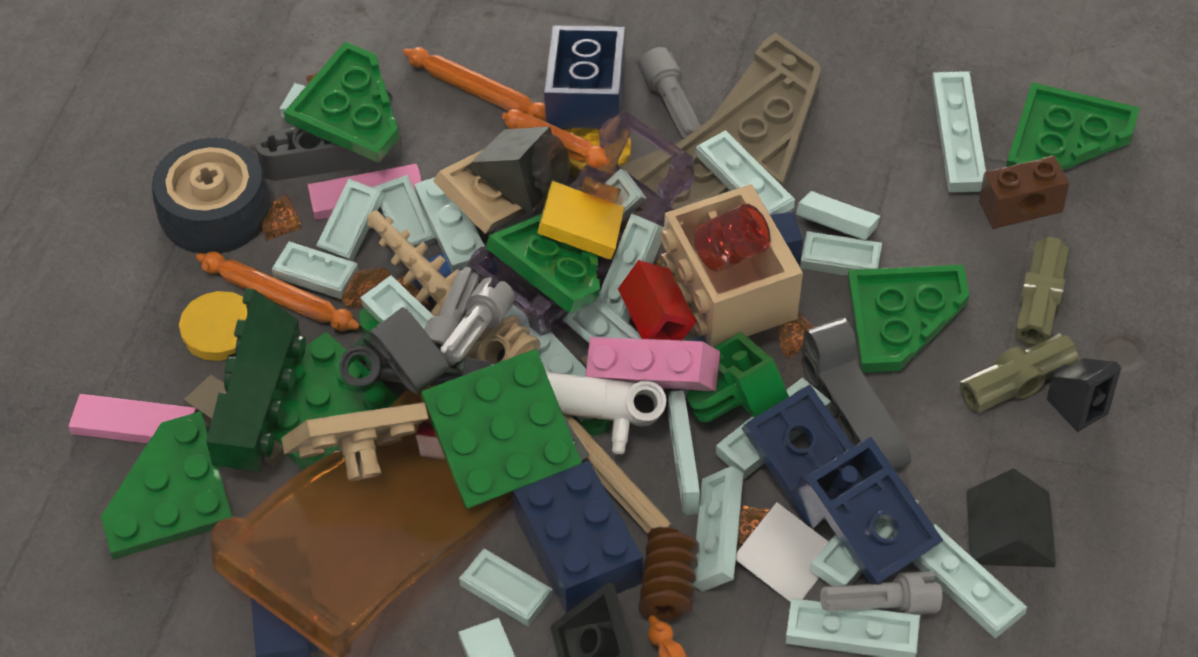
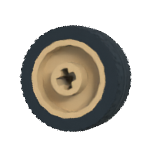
M209 137L186 142V144L174 148L167 156L165 155L154 171L152 196L159 223L170 241L174 242L181 249L203 254L212 251L220 254L230 252L249 243L265 226V221H267L269 214V193L265 174L256 155L248 147L237 143V141Z

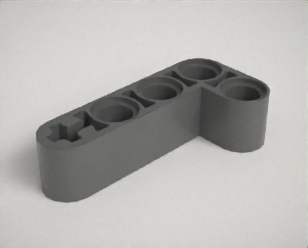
M387 90L393 117H395L398 127L399 139L379 163L297 127L270 131L262 134L257 139L255 146L257 157L264 171L265 178L269 180H285L395 162L402 155V143L393 94Z
M401 307L352 346H365L372 349L378 358L382 360V364H389L401 381L414 394L420 393L450 369L441 351L415 317L404 307ZM358 360L371 372L372 368L368 362Z
M844 317L804 331L801 362L805 376L814 388L831 401L829 412L851 444L856 446L871 436L894 470L910 464V449L904 436L855 362L856 339L849 322Z

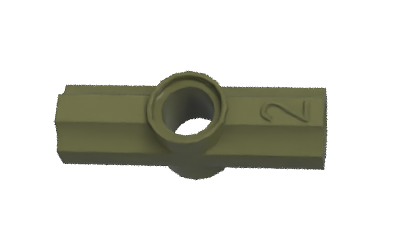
M1047 237L1044 240L1036 241L1030 271L1026 272L1019 305H1022V308L1019 312L1015 330V337L1020 339L1025 346L1033 347L1050 339L1055 312L1058 313L1065 284L1063 274L1066 269L1069 247L1065 246L1061 239Z
M1058 334L1025 351L1021 347L1010 348L998 357L993 366L962 380L959 389L964 403L970 411L980 413L1013 396L1018 400L1031 397L1042 388L1045 381L1050 379L1058 368L1063 365L1071 366L1078 362L1080 357L1072 339L1068 335Z

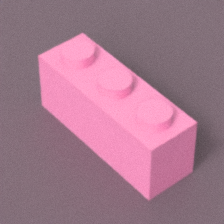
M590 337L585 376L635 383L651 381L658 384L662 389L716 391L720 351L703 341Z

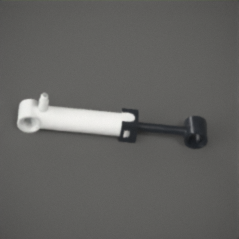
M354 346L346 350L341 356L339 362L340 378L343 384L351 391L357 393L367 392L373 389L376 384H379L380 380L402 382L392 367L382 364V360L368 347ZM465 358L463 374L446 372L429 386L440 385L493 365L494 362ZM357 360H363L370 364L372 370L367 377L358 379L350 375L348 371L349 366ZM546 372L563 414L614 420L611 440L613 442L612 452L614 454L625 453L630 423L639 427L649 426L655 423L666 406V395L663 389L651 381L635 383ZM642 394L649 396L654 402V410L650 413L639 412L634 406L635 396Z

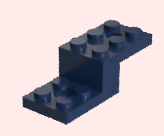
M810 384L748 421L741 428L805 523L811 529H815L827 521L870 584L877 585L944 541L873 438L870 436L856 446H853ZM800 431L804 433L809 441L808 448L798 449L794 447L789 439L790 432ZM875 520H887L894 529L893 538L885 539L880 537L874 528Z

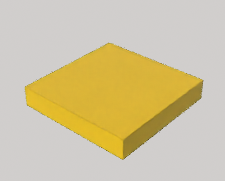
M552 181L537 233L611 260L616 249L624 207Z

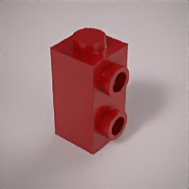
M638 260L618 287V291L642 339L682 341L697 322L670 268Z

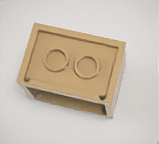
M752 184L665 213L664 230L660 232L663 244V254L659 256L660 264L662 267L670 268L697 321L693 326L699 337H705L708 345L714 347L739 332H742L747 337L797 319L803 272Z

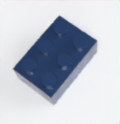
M553 25L544 91L546 122L562 129L596 128L605 130L620 128L625 72V27Z
M590 461L513 491L515 518L565 613H568L607 583L614 584L617 594L642 584L643 556Z

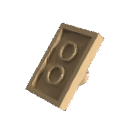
M481 150L440 170L433 182L476 226L487 234L521 216L526 211L468 168L470 163L483 151ZM547 194L534 208L545 203Z
M424 402L306 420L281 438L284 454L299 452L300 458H308L325 453L324 448L338 446L339 452H342L345 458L348 481L372 478L381 474L374 440L377 441V446L400 442L401 436L415 433V426L427 420L428 415Z

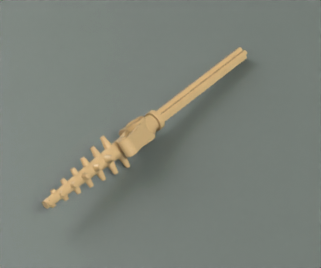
M377 210L371 212L367 217V225L372 229L374 228L382 237L379 241L382 247L389 245L394 251L395 255L391 259V263L395 266L401 262L404 263L409 271L403 278V281L409 285L417 279L423 287L415 299L422 303L431 296L437 303L431 314L434 317L439 316L455 276L460 270L456 269L445 278L439 272L446 261L442 256H438L430 263L423 256L428 248L425 243L422 242L415 248L407 240L411 235L409 231L405 229L400 233L392 225L393 220L389 216L385 218ZM513 315L503 319L496 327L486 328L463 360L469 357L470 359L494 362L493 364H496L497 356L504 348L505 355L502 361L536 348L539 350L541 343L535 335H530V330L526 326H521V320ZM563 414L590 455L582 460V462L590 461L604 487L648 534L652 528L671 527L672 523L572 415Z

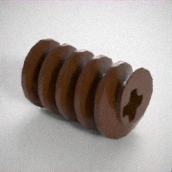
M657 527L649 531L648 543L646 545L647 557L644 560L645 571L642 575L643 586L640 590L641 601L638 605V611L642 617L649 620L648 618L654 615L660 621L670 622L678 616L689 614L692 611L693 602L690 599L694 596V586L692 584L696 581L694 569L698 565L696 554L700 548V544L695 538L671 527Z

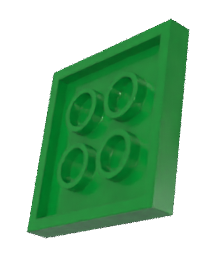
M325 332L306 345L303 359L296 362L294 388L291 392H286L284 398V418L281 424L275 425L273 431L274 439L283 446L281 438L306 420L403 406V401L381 381L367 392L357 393L349 390L343 384L339 370V362L346 349ZM358 360L353 362L348 369L350 375L358 379L365 378L371 373ZM338 446L324 448L325 453L314 457L300 458L299 452L286 455L312 479L342 457L343 453L339 452Z
M537 348L420 392L423 403L425 402L428 417L465 510L582 464Z

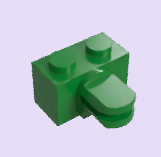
M742 332L713 347L720 351L716 391L690 390L687 393V399L692 407L695 418L700 422H710L739 406H742L755 418L789 397L774 359Z

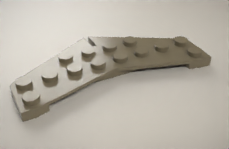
M775 32L763 41L757 49L754 61L709 121L679 142L606 172L601 168L582 175L571 183L569 187L592 195L618 170L623 169L628 172L647 198L632 214L654 223L665 221L666 212L730 191L696 156V146L726 130L784 188L820 81V65L813 58ZM631 214L621 222L620 230H625Z

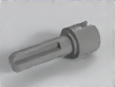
M657 47L646 52L640 58L638 67L650 90L658 92L662 96L682 138L685 139L701 127L679 84L682 72L672 53H669L665 47Z
M465 267L463 271L457 272L439 316L430 318L424 328L439 350L466 314V301L478 285L479 275L472 272V269L469 267Z
M484 278L469 296L465 304L467 314L440 348L449 365L461 362L486 328L496 327L511 309L515 296L512 288L505 281L499 282L493 288L492 278Z
M933 571L900 573L893 582L877 585L824 587L820 593L821 606L824 610L828 611L895 608L899 613L914 615L936 614L942 605V586L937 582L928 583L936 577V573Z

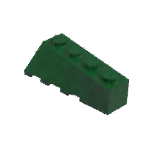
M246 288L242 300L247 308L246 320H237L234 336L237 337L236 358H227L224 370V388L227 393H218L206 443L213 466L260 472L265 456L270 457L274 447L273 431L275 425L281 424L285 413L284 398L286 392H291L294 388L296 378L295 365L297 360H302L304 357L306 338L300 334L298 319L256 290Z

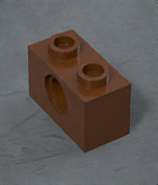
M1055 156L984 172L979 203L993 229L1063 212L1069 181Z

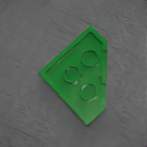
M346 41L284 111L286 123L378 163L399 139L398 127L395 117H393L390 100L384 80H382L376 54Z
M1032 82L1006 167L1055 156L1062 170H1065L1130 144L1140 107Z
M542 214L489 235L486 249L524 277L531 285L551 298L559 307L572 313L596 302L600 291V280L597 279L596 274L598 255L537 233Z
M964 264L848 270L847 281L859 364L862 373L901 371L968 305L969 290Z
M201 411L161 422L101 515L112 559L234 524L218 466H213L206 443L208 433Z

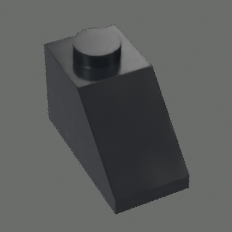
M1086 358L1079 360L1071 366L1063 365L1050 378L1051 383L1046 400L1079 432L1109 414L1122 367L1115 361Z

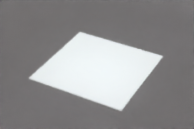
M776 502L737 551L735 560L791 602V598L803 599L819 579L818 576L810 572L811 562L829 541Z

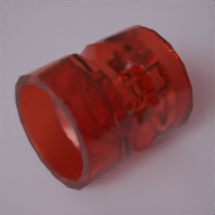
M742 204L725 212L722 216H716L701 223L694 233V245L698 256L710 270L715 272L724 271L739 264L742 260H748L764 253L769 248L771 242L770 229L766 219L755 206L750 204Z

